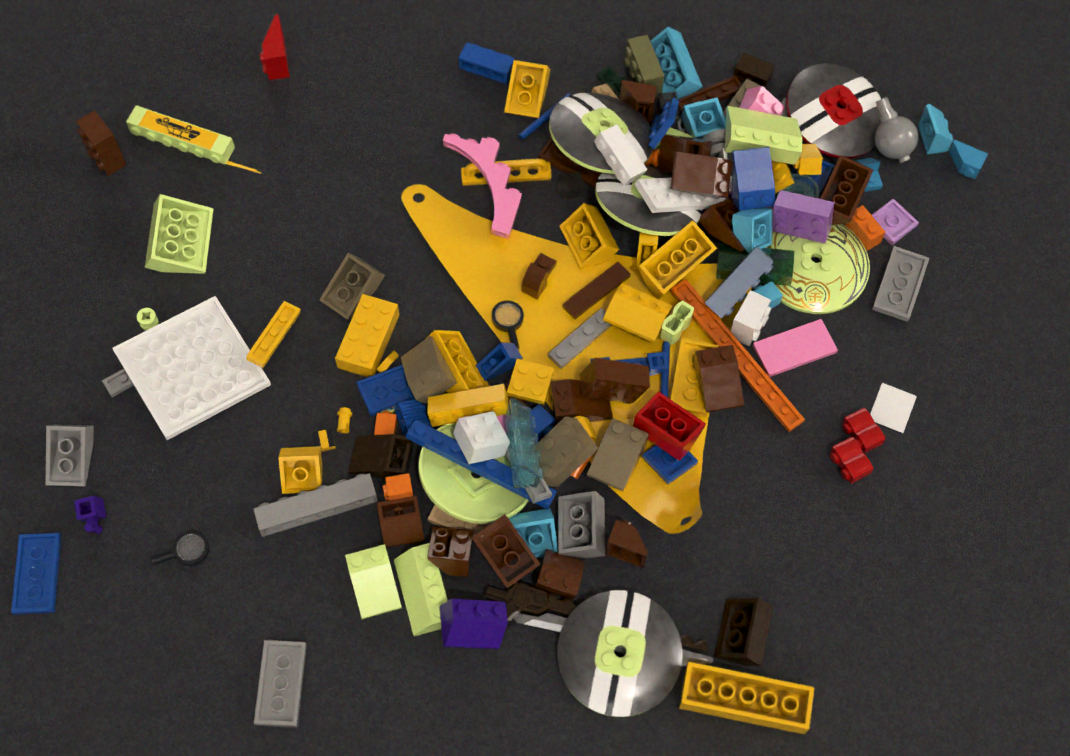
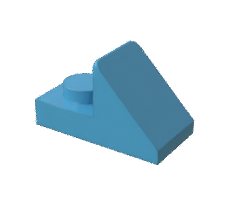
M874 158L855 160V162L873 169L864 192L882 189L883 184L878 172L880 161Z

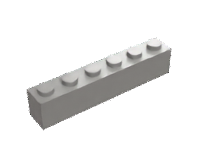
M369 473L359 474L350 480L342 479L330 486L322 485L310 492L302 491L297 496L290 498L282 497L277 502L270 504L262 503L253 509L262 537L369 505L378 502Z

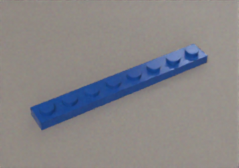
M415 419L406 434L407 439L532 502L513 468L495 459L469 464L457 440ZM550 487L549 489L552 492L551 498L535 503L547 510L557 492Z

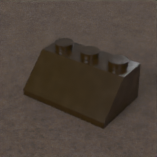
M760 598L726 599L714 658L743 666H762L773 607Z

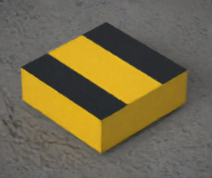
M332 428L312 433L315 447L321 446V452L336 449Z

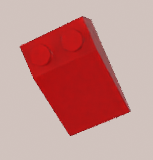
M279 14L274 16L262 43L263 52L260 53L264 74H268L269 80L290 77Z

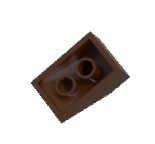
M675 152L670 189L714 199L728 198L732 161L718 157Z
M730 198L710 206L700 216L699 221L703 228L710 235L740 252L745 251L746 249L733 233V214L740 212L733 204V199Z
M733 345L695 351L692 362L706 413L744 406L738 361Z
M580 380L550 381V397L555 426L564 417L584 416L590 422L613 419L610 401L602 398L592 399L588 398V396L580 395Z
M506 514L472 537L507 589L541 565Z

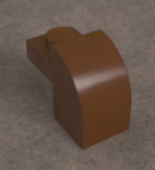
M540 253L535 262L531 263L522 281L521 291L538 300L547 286V278L555 268L557 261Z

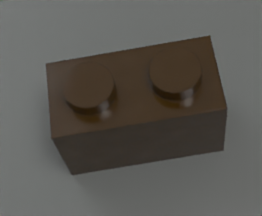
M743 52L734 68L733 76H737L739 81L743 83L746 79H749L766 88L773 76L775 65Z

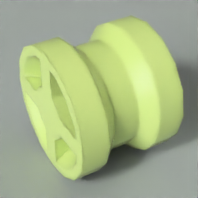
M143 308L137 313V321L143 330L147 331L159 324L153 309Z

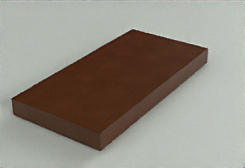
M552 136L538 154V159L550 162V166L594 188L599 176L602 174V172L583 167L568 158L556 146Z

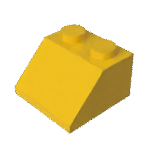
M321 446L281 448L278 458L282 494L300 493L302 491L310 492L322 486Z

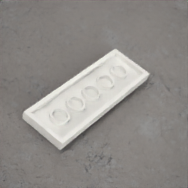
M672 178L638 179L635 183L636 188L652 213L704 210L729 199V197L714 199L670 189Z

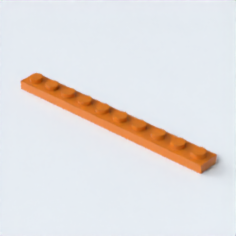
M685 279L672 287L670 292L679 302L684 301L694 307L692 318L715 345H719V347L733 345L738 361L739 374L785 429L791 432L805 421L804 417L714 311L705 304L703 298Z

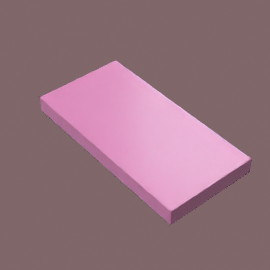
M822 319L754 342L752 345L769 377L833 355L838 351Z

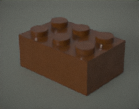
M95 110L76 121L78 126L76 131L82 138L81 141L87 149L86 152L91 159H95V164L101 172L104 170L109 176L126 166L113 133Z
M594 358L579 374L580 395L588 396V398L592 399L602 398L607 401L616 400L622 401L625 404H631L650 388L649 366Z

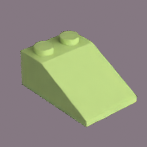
M385 544L345 555L362 619L402 608Z

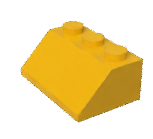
M583 203L559 226L581 269L605 262L619 251L600 211L595 206Z
M621 283L609 304L603 321L655 343L661 333L662 324L670 316L673 306Z

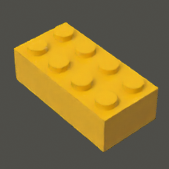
M362 294L335 357L337 368L365 377L375 375L400 315L398 304Z

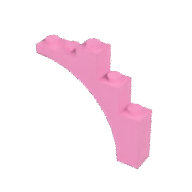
M453 133L450 135L445 134L443 146L455 150L468 158L480 170L488 183L494 202L492 234L509 239L522 199V193H519L514 188L506 189L511 168L504 163H495L500 142L491 137H487V139L482 137L481 143L478 144L473 139L465 140Z

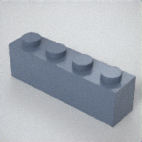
M756 245L707 298L705 304L721 318L724 315L728 317L735 309L733 307L737 301L741 303L748 295L746 291L750 287L754 289L761 281L759 277L763 273L767 275L774 267L772 265L773 259Z

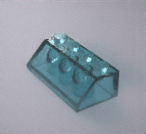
M510 398L505 416L506 435L510 441L508 450L513 488L538 487L539 481L543 478V469L539 467L538 463L540 462V451L536 449L538 435L534 433L535 416H532L531 408L515 398Z

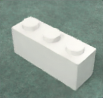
M618 125L600 132L594 140L597 149L602 153L607 164L611 166L617 179L621 181L623 186L639 179L647 171V168Z

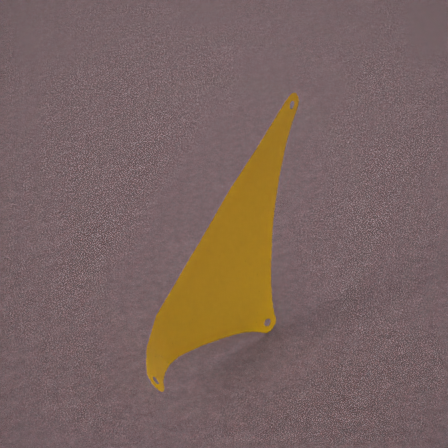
M412 185L403 191L401 199L410 217L448 273L501 343L511 342L508 332L500 331L493 325V308L502 301H513L521 306L524 312L523 323L519 329L515 330L520 347L518 351L523 357L522 360L553 367L554 372L551 381L580 380L579 374L591 363L590 359L610 357V360L645 358L647 353L662 352L664 340L660 339L661 333L655 343H652L612 325L565 367L560 369L548 358V353L601 308L607 311L619 286L575 320L563 308V304L614 264L619 262L631 274L622 284L656 298L645 285L640 270L636 269L637 257L614 254L605 262L581 269L568 245L512 229L509 239L492 234L493 221L480 217L452 203L426 185ZM421 193L425 199L418 203L413 200V195ZM542 253L556 260L557 264L547 278L546 288L537 300L523 293L521 287L528 267ZM741 261L698 264L675 285L686 279L703 300L706 301ZM670 288L659 300L673 306L670 313L672 315L673 309L679 301L670 292ZM745 299L741 303L737 301L733 307L735 309L728 317L726 315L722 318L718 316L730 331L733 321ZM502 307L495 314L497 322L504 326L515 325L521 318L519 312L512 307ZM693 318L689 327L682 331L680 339L675 344L670 345L669 399L671 397L681 338L714 344ZM661 373L649 376L650 388L634 403L625 404L622 401H610L613 418L633 426L635 415L658 391L661 393ZM549 386V390L546 397V403L552 409ZM709 412L707 416L693 414L706 423V426L689 451L698 460L694 467L670 484H667L641 455L624 491L609 486L642 517L668 534H676L689 529L702 515L699 486ZM612 419L590 422L598 438L594 441L598 448ZM648 440L643 453L654 447L656 444ZM596 452L593 454V456H592L591 459L589 460L591 464H592L593 459H594V457H595V455H596ZM691 517L687 524L680 525L684 518Z

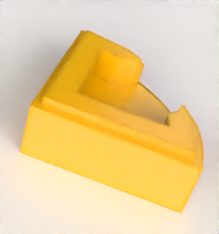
M393 351L380 364L377 370L380 373L386 371L399 357V354Z

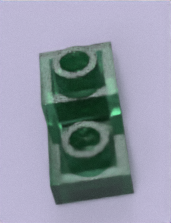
M609 65L597 73L596 77L603 85L607 84L616 96L620 98L622 80H627L623 75L619 76L615 69Z

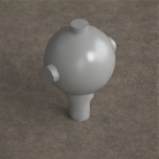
M888 97L876 101L881 122L876 129L874 139L878 151L887 158L899 159L900 163L909 160V154L913 152L918 143L916 126L909 119L897 115V112L891 107Z

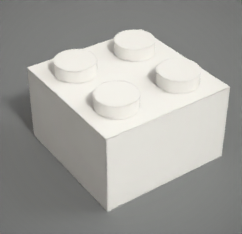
M749 291L731 328V333L739 342L750 347L752 341H757L762 326H765L769 318L768 315L772 309L769 307L771 299L754 291Z
M494 411L459 418L453 432L469 464L503 457L510 444Z

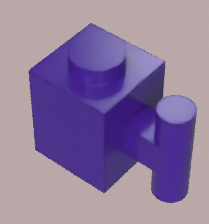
M90 496L74 500L77 520L87 522L84 527L85 531L100 534L102 527L98 525V520L106 518L104 499Z

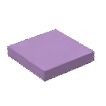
M894 199L872 214L874 219L886 231L883 238L891 245L895 244L919 224Z

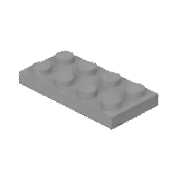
M894 246L872 310L908 322L929 257Z
M264 640L254 725L298 727L307 648L306 642Z

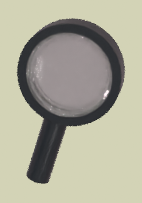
M513 301L499 302L492 310L493 325L500 331L508 332L510 342L514 343L517 349H520L515 330L519 329L523 323V309Z
M188 531L176 539L172 551L151 557V561L155 565L177 558L183 565L195 566L202 563L208 556L209 544L201 533Z

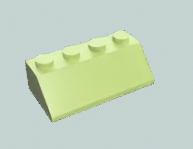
M430 543L413 547L394 559L414 636L441 629L439 606L448 601L439 568L427 559Z

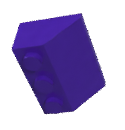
M450 599L439 606L443 647L500 648L508 623L505 602Z

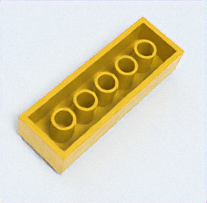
M688 662L679 709L805 735L810 725L814 687Z

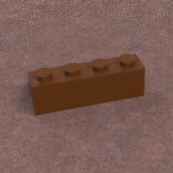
M840 155L820 197L822 200L835 202L832 225L851 222L873 172V169Z

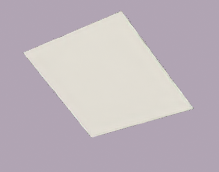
M882 383L870 415L874 422L903 433L917 396Z

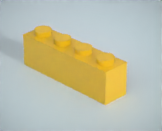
M504 384L428 397V416L432 427L457 423L459 418L494 411L496 416L509 414L508 395Z

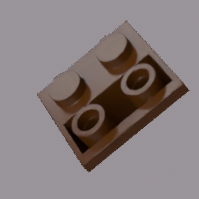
M622 80L620 100L629 104L651 124L657 86Z
M417 496L377 503L381 531L386 548L425 541Z
M433 527L427 559L447 575L468 577L473 550V530Z

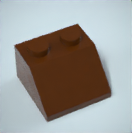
M616 520L608 539L606 555L644 568L648 551L636 527L632 526L628 521Z
M546 549L535 587L547 590L549 593L553 592L564 598L570 597L574 600L582 579L584 561L560 555L557 552Z

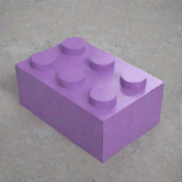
M780 190L774 203L772 231L826 243L832 227L835 202Z

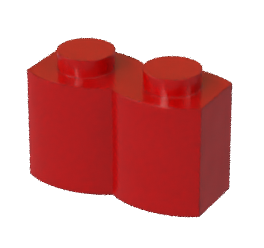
M865 407L844 417L842 422L844 432L857 441L864 454L884 443L886 438L882 430L874 422Z
M853 437L832 446L830 458L834 464L841 468L840 473L845 480L852 484L872 473L874 468L870 460L862 452L861 447Z

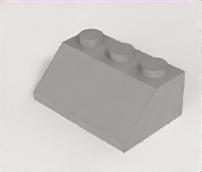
M596 491L558 497V554L580 558L605 556L604 498Z

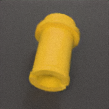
M343 407L337 412L339 416L337 432L349 433L350 417L353 414L351 409Z

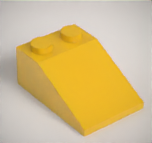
M513 61L505 113L539 118L550 76V68L547 65Z

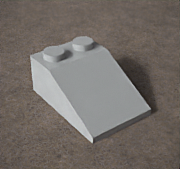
M56 424L46 426V485L86 486L93 450L94 426Z

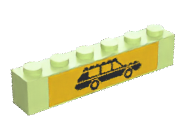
M137 105L126 121L130 132L136 136L141 135L151 141L161 142L168 147L173 146L183 152L193 153L200 158H208L215 163L226 165L235 149L231 137Z

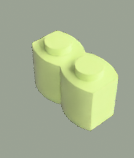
M684 301L679 302L674 307L672 315L664 320L660 339L669 342L670 345L675 344L680 339L682 331L686 330L691 324L694 307Z

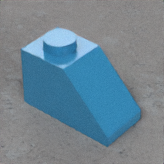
M954 140L949 150L958 172L976 179L988 153L957 140Z

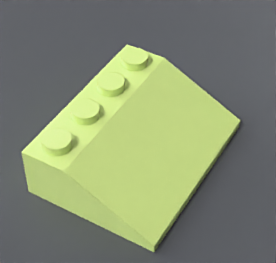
M727 106L725 152L732 153L734 150L769 147L771 161L796 164L802 153V135L796 118Z
M160 194L153 206L145 268L169 273L205 274L213 208Z

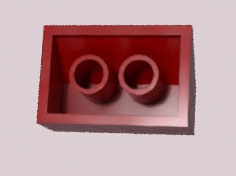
M659 391L635 415L633 427L649 433L648 440L679 461L690 451L706 426L705 422Z

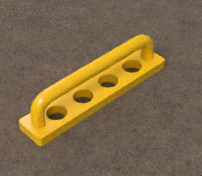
M543 159L495 161L496 164L500 162L508 165L511 171L517 170L520 172L518 176L510 174L508 183L551 180L550 162H546ZM473 163L461 168L462 185L488 183L484 177H475V174L479 173L480 170ZM530 169H536L538 173L535 175H531L528 173V171Z

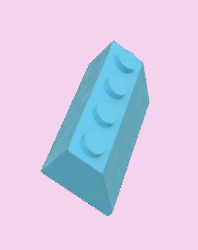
M670 27L665 28L650 42L664 73L662 97L664 102H670L673 97L678 100L695 93L702 88V84L681 33Z

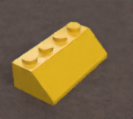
M692 220L640 264L638 268L645 285L659 299L717 248Z
M434 330L429 335L433 337L457 381V384L446 391L447 394L490 386L487 381H484L475 366L477 362L460 331Z

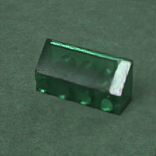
M720 243L716 279H726L749 253L746 250L740 252L728 244ZM763 248L762 250L773 259L772 265L774 267L767 275L763 273L759 277L761 280L759 283L767 284L772 281L775 285L791 286L794 251Z

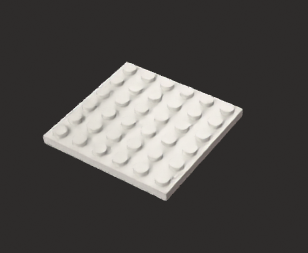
M216 296L112 348L166 440L271 385L262 368L246 360L250 349Z

